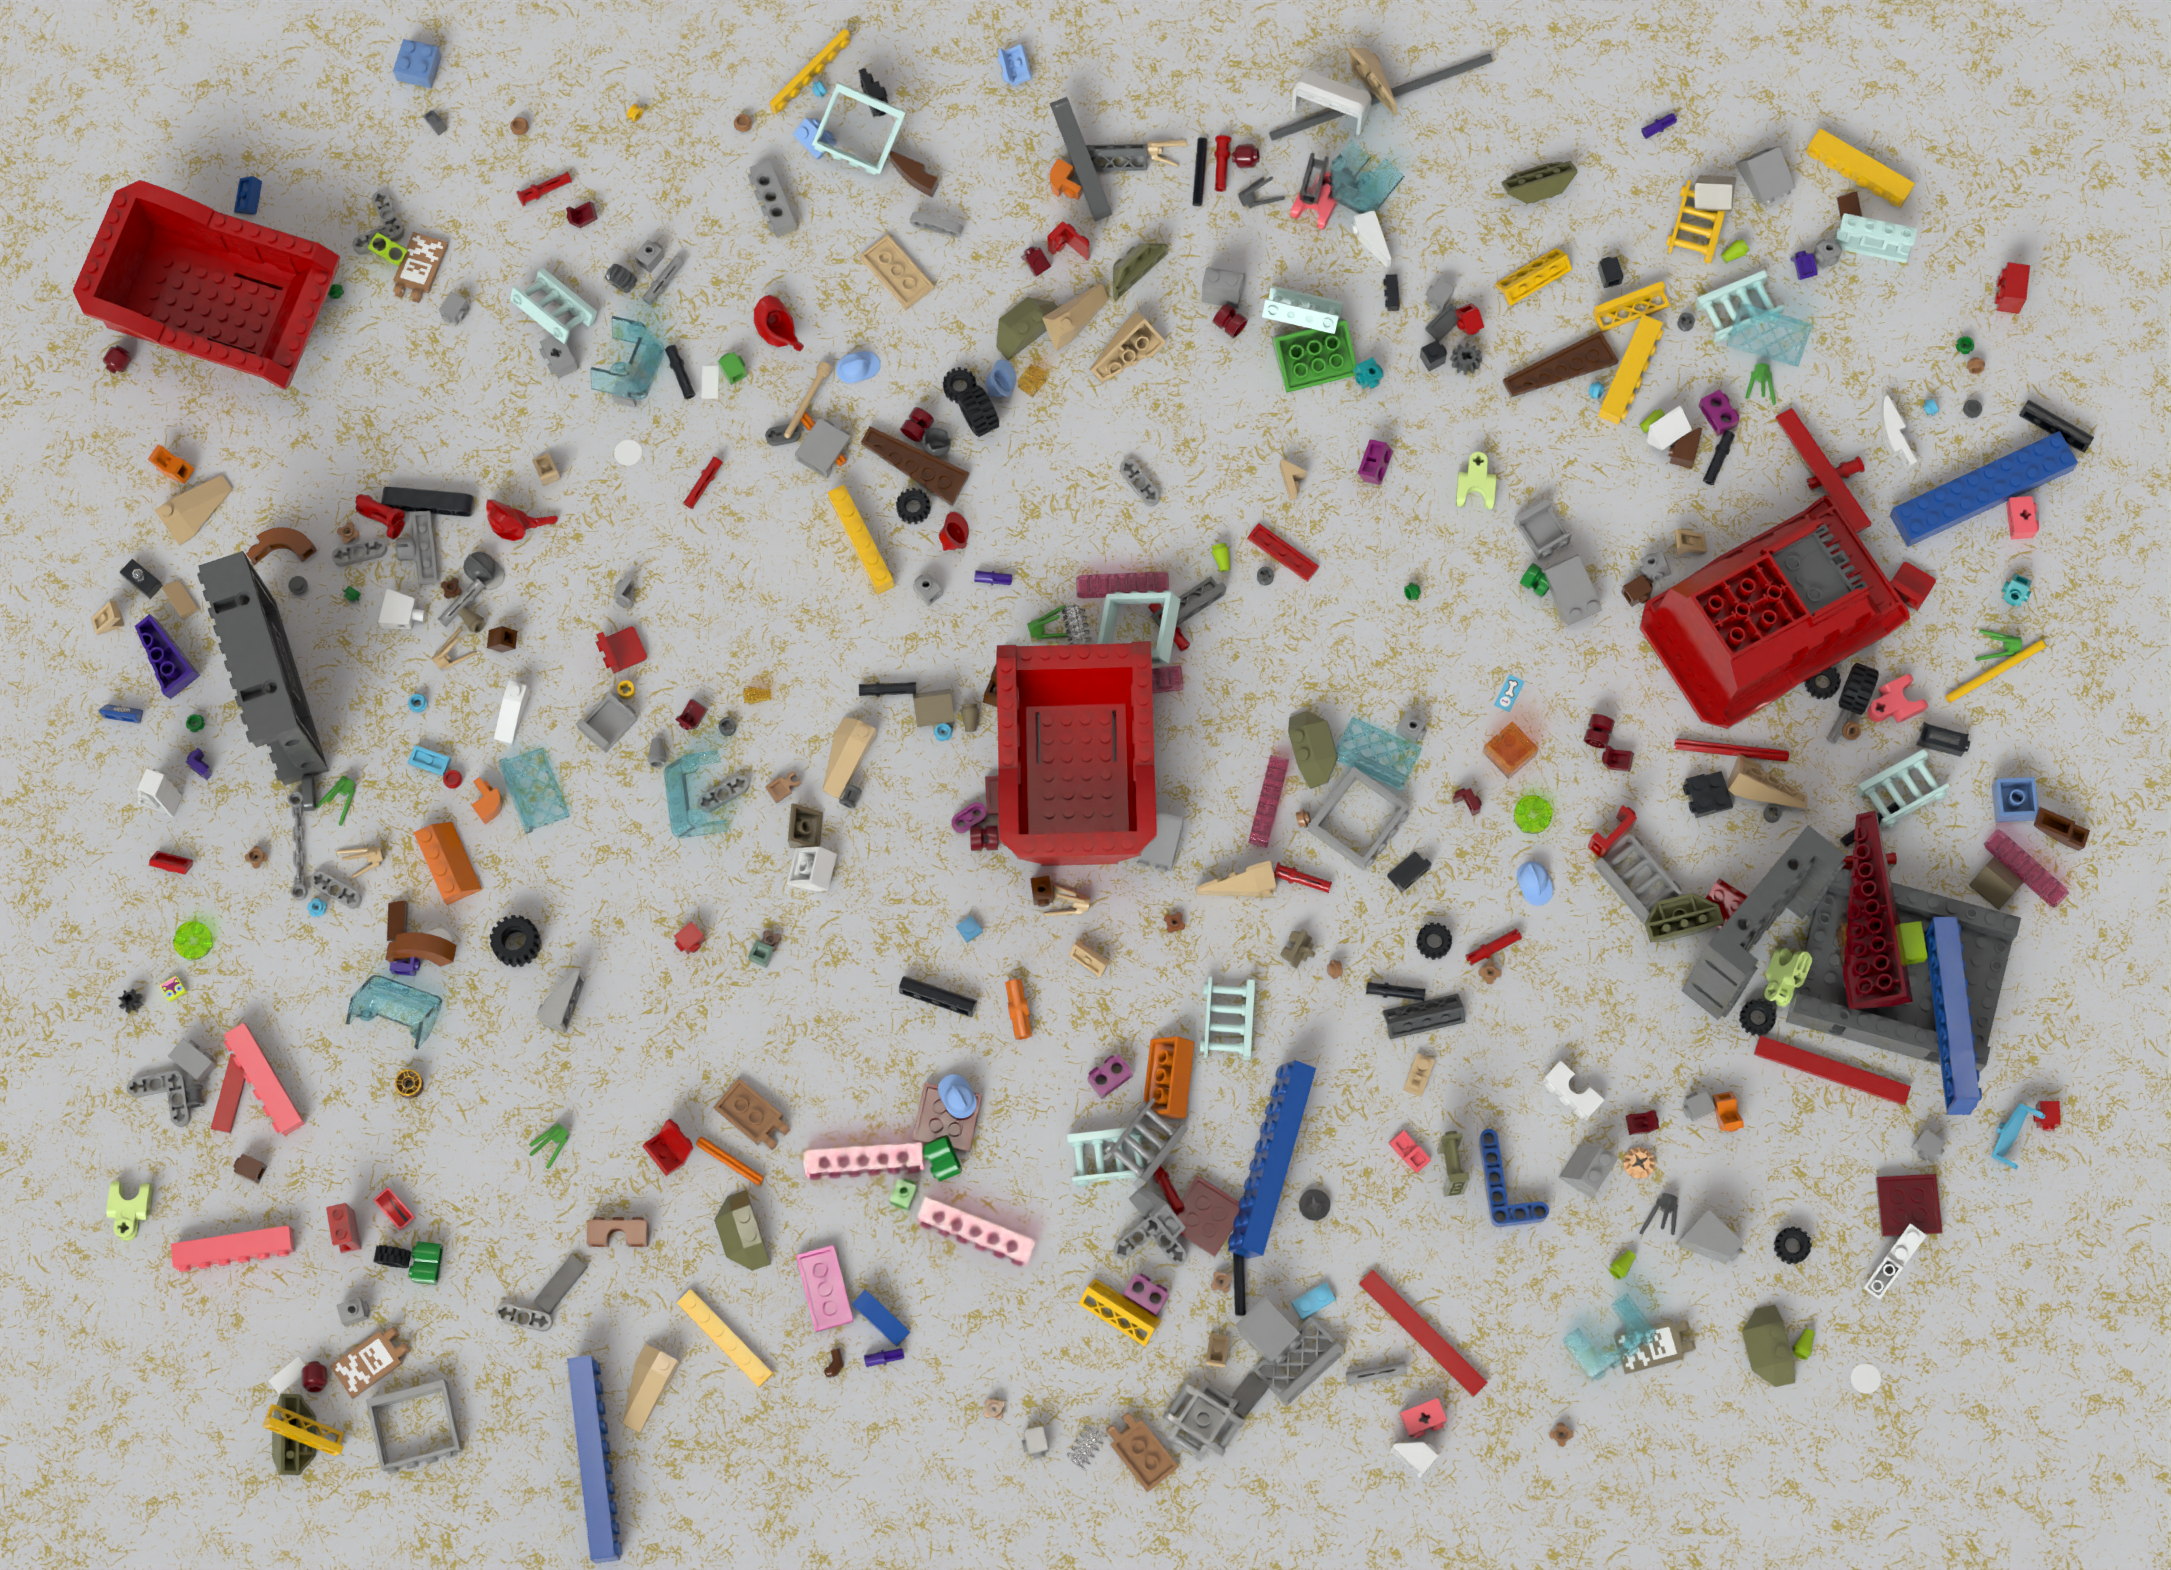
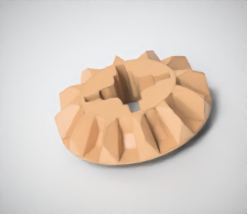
M1641 1147L1628 1151L1623 1161L1625 1171L1631 1177L1643 1179L1651 1175L1656 1163L1653 1154L1648 1149ZM1636 1157L1640 1160L1646 1159L1643 1163V1168H1641L1639 1165L1633 1167V1165L1637 1161Z

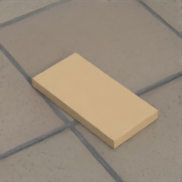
M888 234L859 255L862 262L905 310L909 309L935 288L933 283Z

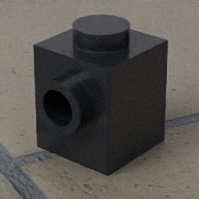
M1606 257L1599 261L1597 269L1603 287L1608 288L1622 284L1624 276L1618 258Z
M1438 340L1421 348L1420 358L1428 371L1445 364L1447 350L1443 344L1440 345Z

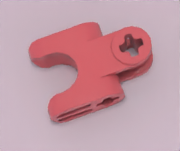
M1326 172L1318 204H1305L1300 200V195L1298 194L1292 206L1290 217L1298 219L1304 210L1314 209L1319 214L1317 228L1325 229L1337 204L1335 198L1331 197L1330 173ZM1320 174L1317 176L1312 188L1308 187L1307 193L1315 195Z
M1906 674L1878 689L1882 697L1872 702L1867 710V715L1873 722H1881L1893 716L1895 721L1900 723L1924 712L1929 705L1924 699L1916 702L1905 699L1903 690L1908 688L1914 680L1911 674Z

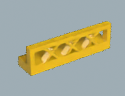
M1556 247L1496 282L1495 286L1504 294L1507 304L1511 306L1571 271L1572 267L1567 254Z
M1663 281L1595 306L1593 316L1602 333L1640 319L1642 314L1647 316L1670 307L1664 293L1665 285ZM1658 296L1661 297L1664 303L1659 306L1651 303L1652 299ZM1639 303L1647 306L1643 312L1636 311L1634 308ZM1621 310L1630 312L1629 316L1625 319L1618 317L1617 314ZM1605 316L1613 319L1612 323L1606 326L1603 325L1600 319Z
M1096 1278L1087 1286L1078 1303L1144 1346L1148 1344L1154 1331L1162 1321ZM1088 1295L1095 1299L1096 1305H1091L1085 1301ZM1103 1308H1110L1113 1312V1315L1109 1316L1105 1314ZM1120 1318L1129 1320L1130 1326H1124ZM1142 1328L1148 1332L1146 1338L1140 1336L1137 1329Z
M270 1404L262 1425L263 1428L332 1456L342 1453L344 1446L340 1444L344 1435L343 1432L275 1404ZM274 1410L280 1412L283 1421L271 1417ZM293 1418L297 1419L301 1428L290 1425L288 1421ZM310 1426L316 1427L319 1436L308 1432L306 1428ZM329 1433L336 1435V1441L327 1440L325 1435Z

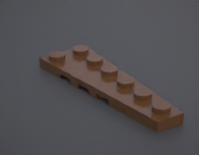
M1599 331L1504 378L1502 382L1510 396L1514 397L1618 364L1619 360L1602 332Z
M869 426L861 441V444L951 506L954 505L970 475L969 472L871 426Z

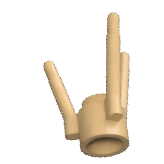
M1148 140L1147 155H1152L1151 160H1159L1178 167V163L1158 155H1162L1163 147L1187 146L1188 143L1186 140Z
M461 627L454 632L441 649L431 658L440 670L443 667L448 670L451 666L476 655V652H472L452 662H448L451 658L447 652L459 641L456 637L462 631Z
M380 846L337 850L336 852L337 854L359 853L342 857L343 861L366 857L368 863L372 862L371 865L353 874V878L374 867L380 866L379 862L384 861Z
M1053 885V888L1073 895L1056 894L1057 897L1074 901L1073 908L1077 909L1045 912L1043 916L1082 915L1083 911L1088 912L1090 897L1086 896V894H1080L1064 887Z

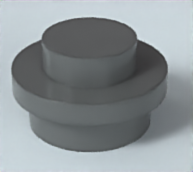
M1968 400L1963 406V412L1969 418H1976L1982 412V405L1977 400Z
M295 576L289 581L288 587L293 594L300 595L307 590L308 583L304 577Z

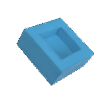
M972 915L956 925L957 930L966 943L983 933V930Z

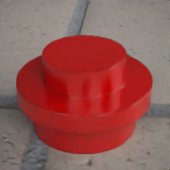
M449 770L443 776L445 786L450 789L458 788L463 780L462 775L457 770Z

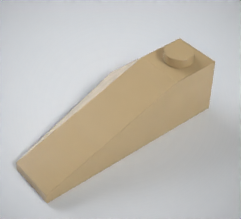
M1349 48L1351 71L1394 116L1398 115L1396 101L1378 56L1375 53L1372 54L1368 48Z
M1102 283L1042 317L1056 351L1071 343L1109 300Z
M1136 311L1121 326L1090 370L1101 382H1104L1121 373L1123 369L1138 364V361L1153 356L1167 342Z
M220 475L170 499L156 508L155 512L179 546L196 536L200 531L199 528L205 521L209 520L212 512L222 504L231 493L232 488L225 478Z
M848 717L842 719L834 733L823 785L824 792L840 800L846 789V784L850 783L877 737L874 727L857 719Z
M1739 754L1728 780V790L1733 795L1750 800L1803 809L1807 808L1808 800L1805 794L1788 783L1783 785L1776 778L1775 774H1767L1760 769L1762 765Z
M1271 861L1246 867V871L1241 874L1233 872L1225 877L1223 881L1219 878L1196 886V895L1269 897L1274 894L1273 892H1276V882Z
M645 1344L635 1362L623 1425L641 1433L680 1365L678 1360Z

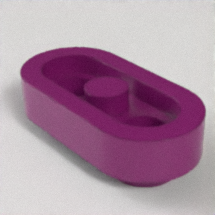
M976 802L954 815L951 821L953 830L957 833H966L970 830V826H976L984 821L987 816L986 807L982 803ZM979 811L981 814L980 816H975L974 812ZM964 822L965 825L963 827H959L958 823Z

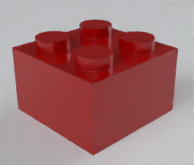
M2008 262L2005 268L2001 269L2000 276L1997 277L1996 287H1999V291L1996 293L1994 304H1997V311L2020 313L2027 300L2030 265Z

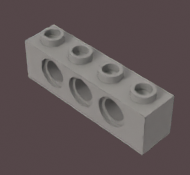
M767 160L749 167L751 174L748 177L751 185L755 184L757 188L754 192L757 200H761L763 203L761 209L764 217L768 216L770 220L767 222L770 232L774 231L776 237L797 230L796 222L771 161ZM763 182H769L768 185H761ZM770 197L776 198L773 201H768V198ZM776 213H781V214H782V215L779 216V217H775V216H774Z

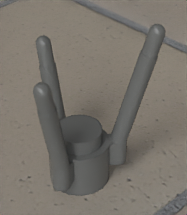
M1272 176L1267 179L1262 177L1247 189L1238 193L1241 204L1244 207L1248 205L1249 208L1281 201L1285 197L1254 202L1256 199L1254 191L1273 180Z
M1663 1193L1661 1199L1657 1198L1656 1205L1640 1230V1234L1642 1235L1657 1210L1661 1207L1660 1210L1664 1212L1660 1228L1664 1229L1668 1214L1672 1213L1671 1235H1674L1676 1214L1679 1206L1676 1204L1678 1198L1668 1193Z

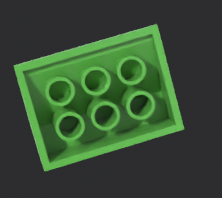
M1345 319L1338 320L1335 334L1303 328L1271 336L1286 393L1355 376L1353 369L1356 367V360L1347 320Z

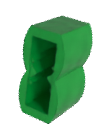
M948 1135L925 1143L922 1150L926 1160L930 1161L932 1176L937 1178L939 1182L962 1172L960 1161Z
M417 1241L416 1246H413L412 1258H414L413 1266L410 1265L408 1274L413 1283L437 1285L443 1253V1246L441 1244Z

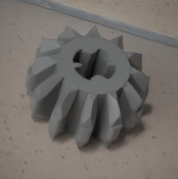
M612 264L605 275L607 282L624 293L630 292L637 282V278L631 271L618 264Z
M1467 342L1465 347L1459 344L1458 349H1453V355L1450 357V360L1453 362L1452 368H1457V373L1462 370L1464 375H1467L1468 371L1473 374L1475 369L1480 368L1479 363L1482 362V357H1480L1481 351L1475 350V345L1470 348Z

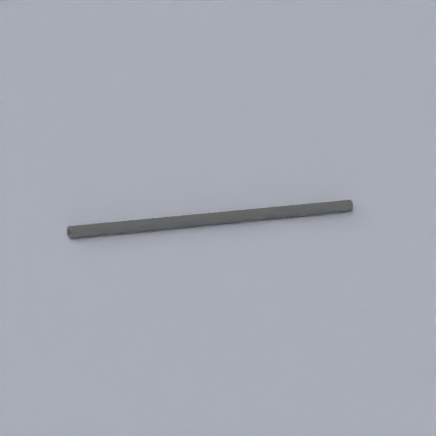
M1489 53L1391 89L1394 97L1489 64L1493 62L1492 56ZM1375 95L1371 96V105L1381 102ZM1333 109L1271 131L1269 135L1271 140L1274 141L1346 114Z

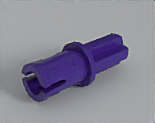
M1671 113L1661 119H1655V122L1641 128V132L1648 139L1658 132H1664L1665 128L1677 123V118L1675 114Z
M975 570L974 582L990 583L992 586L994 584L1011 585L1012 575L995 573V571Z
M902 1348L885 1352L882 1349L881 1352L864 1355L866 1368L880 1364L887 1365V1362L904 1359Z

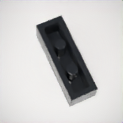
M1397 274L1385 275V279H1383V286H1386L1384 297L1387 299L1385 300V307H1387V311H1399Z

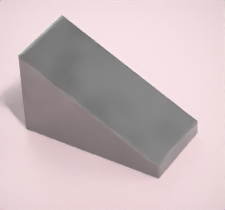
M433 110L423 116L438 136L448 130L443 120Z

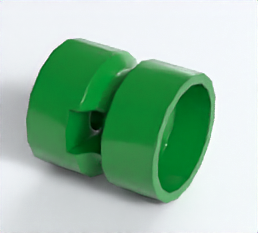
M1532 563L1520 580V584L1527 589L1533 588V593L1542 598L1549 590V585L1545 573L1542 572V568Z

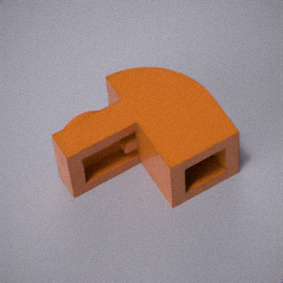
M1059 158L1050 170L1051 190L1057 197L1064 192L1068 198L1079 200L1082 196V187L1070 181L1074 175V167Z
M159 444L147 459L162 474L182 484L187 482L195 470L184 459L174 456Z
M479 777L473 782L483 797L473 803L472 807L486 825L501 812L503 799L497 787L492 789L487 780L483 782Z
M1732 1091L1712 1095L1715 1115L1720 1130L1734 1132L1739 1128H1744L1743 1119L1738 1113L1737 1099Z

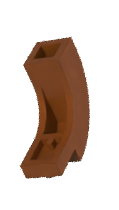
M278 527L257 535L256 537L260 543L250 547L246 555L255 565L274 550L288 549L304 562L317 549L301 532L291 528Z
M417 932L401 933L396 935L395 941L389 942L385 960L395 962L396 960L408 957H418L429 960L441 967L454 962L457 945L431 934Z

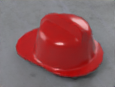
M957 512L947 514L945 524L939 532V539L944 551L966 548L969 527L965 518Z

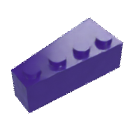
M149 614L135 625L141 643L147 652L148 660L154 669L156 679L161 686V691L164 696L172 699L196 680L200 674L155 617Z

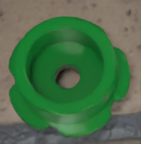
M332 284L328 295L332 299H339L344 294L342 285Z
M1968 336L1961 337L1957 340L1956 349L1962 354H1969L1970 351L1974 350V342Z
M1410 582L1409 585L1404 587V593L1408 600L1419 599L1421 590L1417 584Z
M350 586L346 590L343 589L345 598L352 602L355 600L359 601L360 592Z
M190 715L186 721L187 729H190L193 733L202 730L205 726L204 718L201 715Z

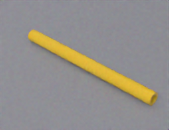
M2043 640L2035 642L1946 694L1945 699L1948 703H1952L2046 648Z

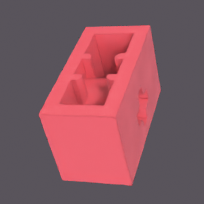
M2033 497L2009 498L2006 508L2011 540L2034 538L2037 531H2039V521L2035 518L2037 505L2036 502H2033Z
M1438 1398L1400 1413V1418L1408 1437L1414 1436L1415 1439L1426 1434L1425 1431L1431 1428L1433 1431L1443 1428V1424L1447 1422ZM1421 1415L1429 1417L1427 1424L1419 1421Z

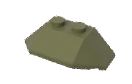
M1566 161L1565 163L1554 162L1514 173L1501 183L1507 194L1529 204L1562 194L1578 172L1572 161Z
M1140 243L1136 247L1130 248L1123 259H1118L1114 263V301H1117L1168 254L1167 244Z
M1030 297L1025 298L999 319L996 348L1009 361L1047 331L1042 317L1057 309L1058 306L1051 301Z
M1308 711L1289 717V737L1298 768L1310 789L1328 783L1338 759L1328 721Z
M1689 893L1656 902L1645 922V927L1650 943L1667 942L1707 931L1724 924V920L1718 904L1712 903L1697 894Z
M747 1190L727 1196L714 1219L726 1258L751 1271L770 1265L771 1263Z
M1776 1305L1756 1308L1742 1331L1752 1371L1774 1387L1795 1383L1793 1357L1784 1322Z
M280 1394L277 1406L316 1421V1415L303 1400L304 1398L301 1394ZM274 1411L272 1417L283 1421L280 1412ZM293 1418L288 1421L290 1425L301 1428L297 1419ZM310 1426L306 1428L308 1432L316 1435V1427ZM272 1431V1459L279 1475H300L316 1457V1449Z

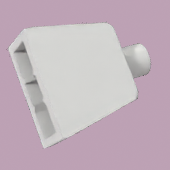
M387 589L378 623L383 629H412L414 620L425 621L426 611L417 609L418 603L414 598Z

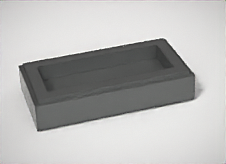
M1450 303L1425 328V331L1439 342L1457 325L1456 321L1458 318L1455 313L1457 308Z

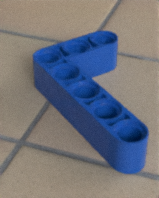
M1485 1129L1480 1135L1479 1147L1491 1223L1496 1227H1507L1543 1222L1549 1213V1208L1544 1202L1508 1205L1498 1135L1495 1130ZM1490 1135L1494 1141L1490 1144L1486 1143L1483 1137ZM1489 1154L1494 1155L1496 1162H1488L1486 1156ZM1497 1174L1499 1181L1492 1182L1489 1179V1175ZM1499 1193L1502 1196V1200L1499 1202L1494 1201L1492 1194ZM1534 1209H1543L1544 1215L1537 1216L1534 1213ZM1521 1210L1524 1212L1525 1217L1518 1219L1514 1212ZM1498 1212L1503 1213L1505 1220L1498 1221L1495 1218V1214Z

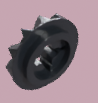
M1318 1189L1306 1191L1299 1200V1209L1302 1216L1314 1221L1325 1218L1330 1211L1329 1197ZM1312 1197H1314L1316 1203L1322 1204L1317 1207V1213H1315L1312 1207H1306L1312 1204Z

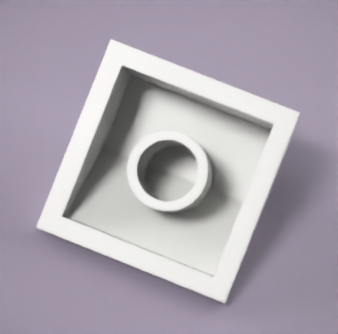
M822 847L795 848L787 885L812 891H828L837 854Z
M1424 1442L1394 1444L1390 1450L1395 1457L1419 1478L1425 1474L1438 1458L1436 1454L1437 1449L1430 1443L1427 1445Z

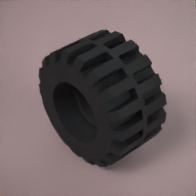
M977 385L958 395V404L962 414L976 436L980 437L999 427V418L996 410L982 387Z
M1856 662L1842 690L1839 707L1862 715L1875 689L1879 671Z
M511 915L509 919L507 916L504 917L503 922L498 921L496 923L497 927L493 926V934H490V946L493 952L507 966L510 964L512 967H516V965L523 967L525 962L530 964L532 962L530 959H536V952H540L541 949L539 946L541 939L538 930L528 918L525 919L523 916L519 915V917ZM515 932L524 933L526 941L521 948L509 950L505 947V942L509 935Z

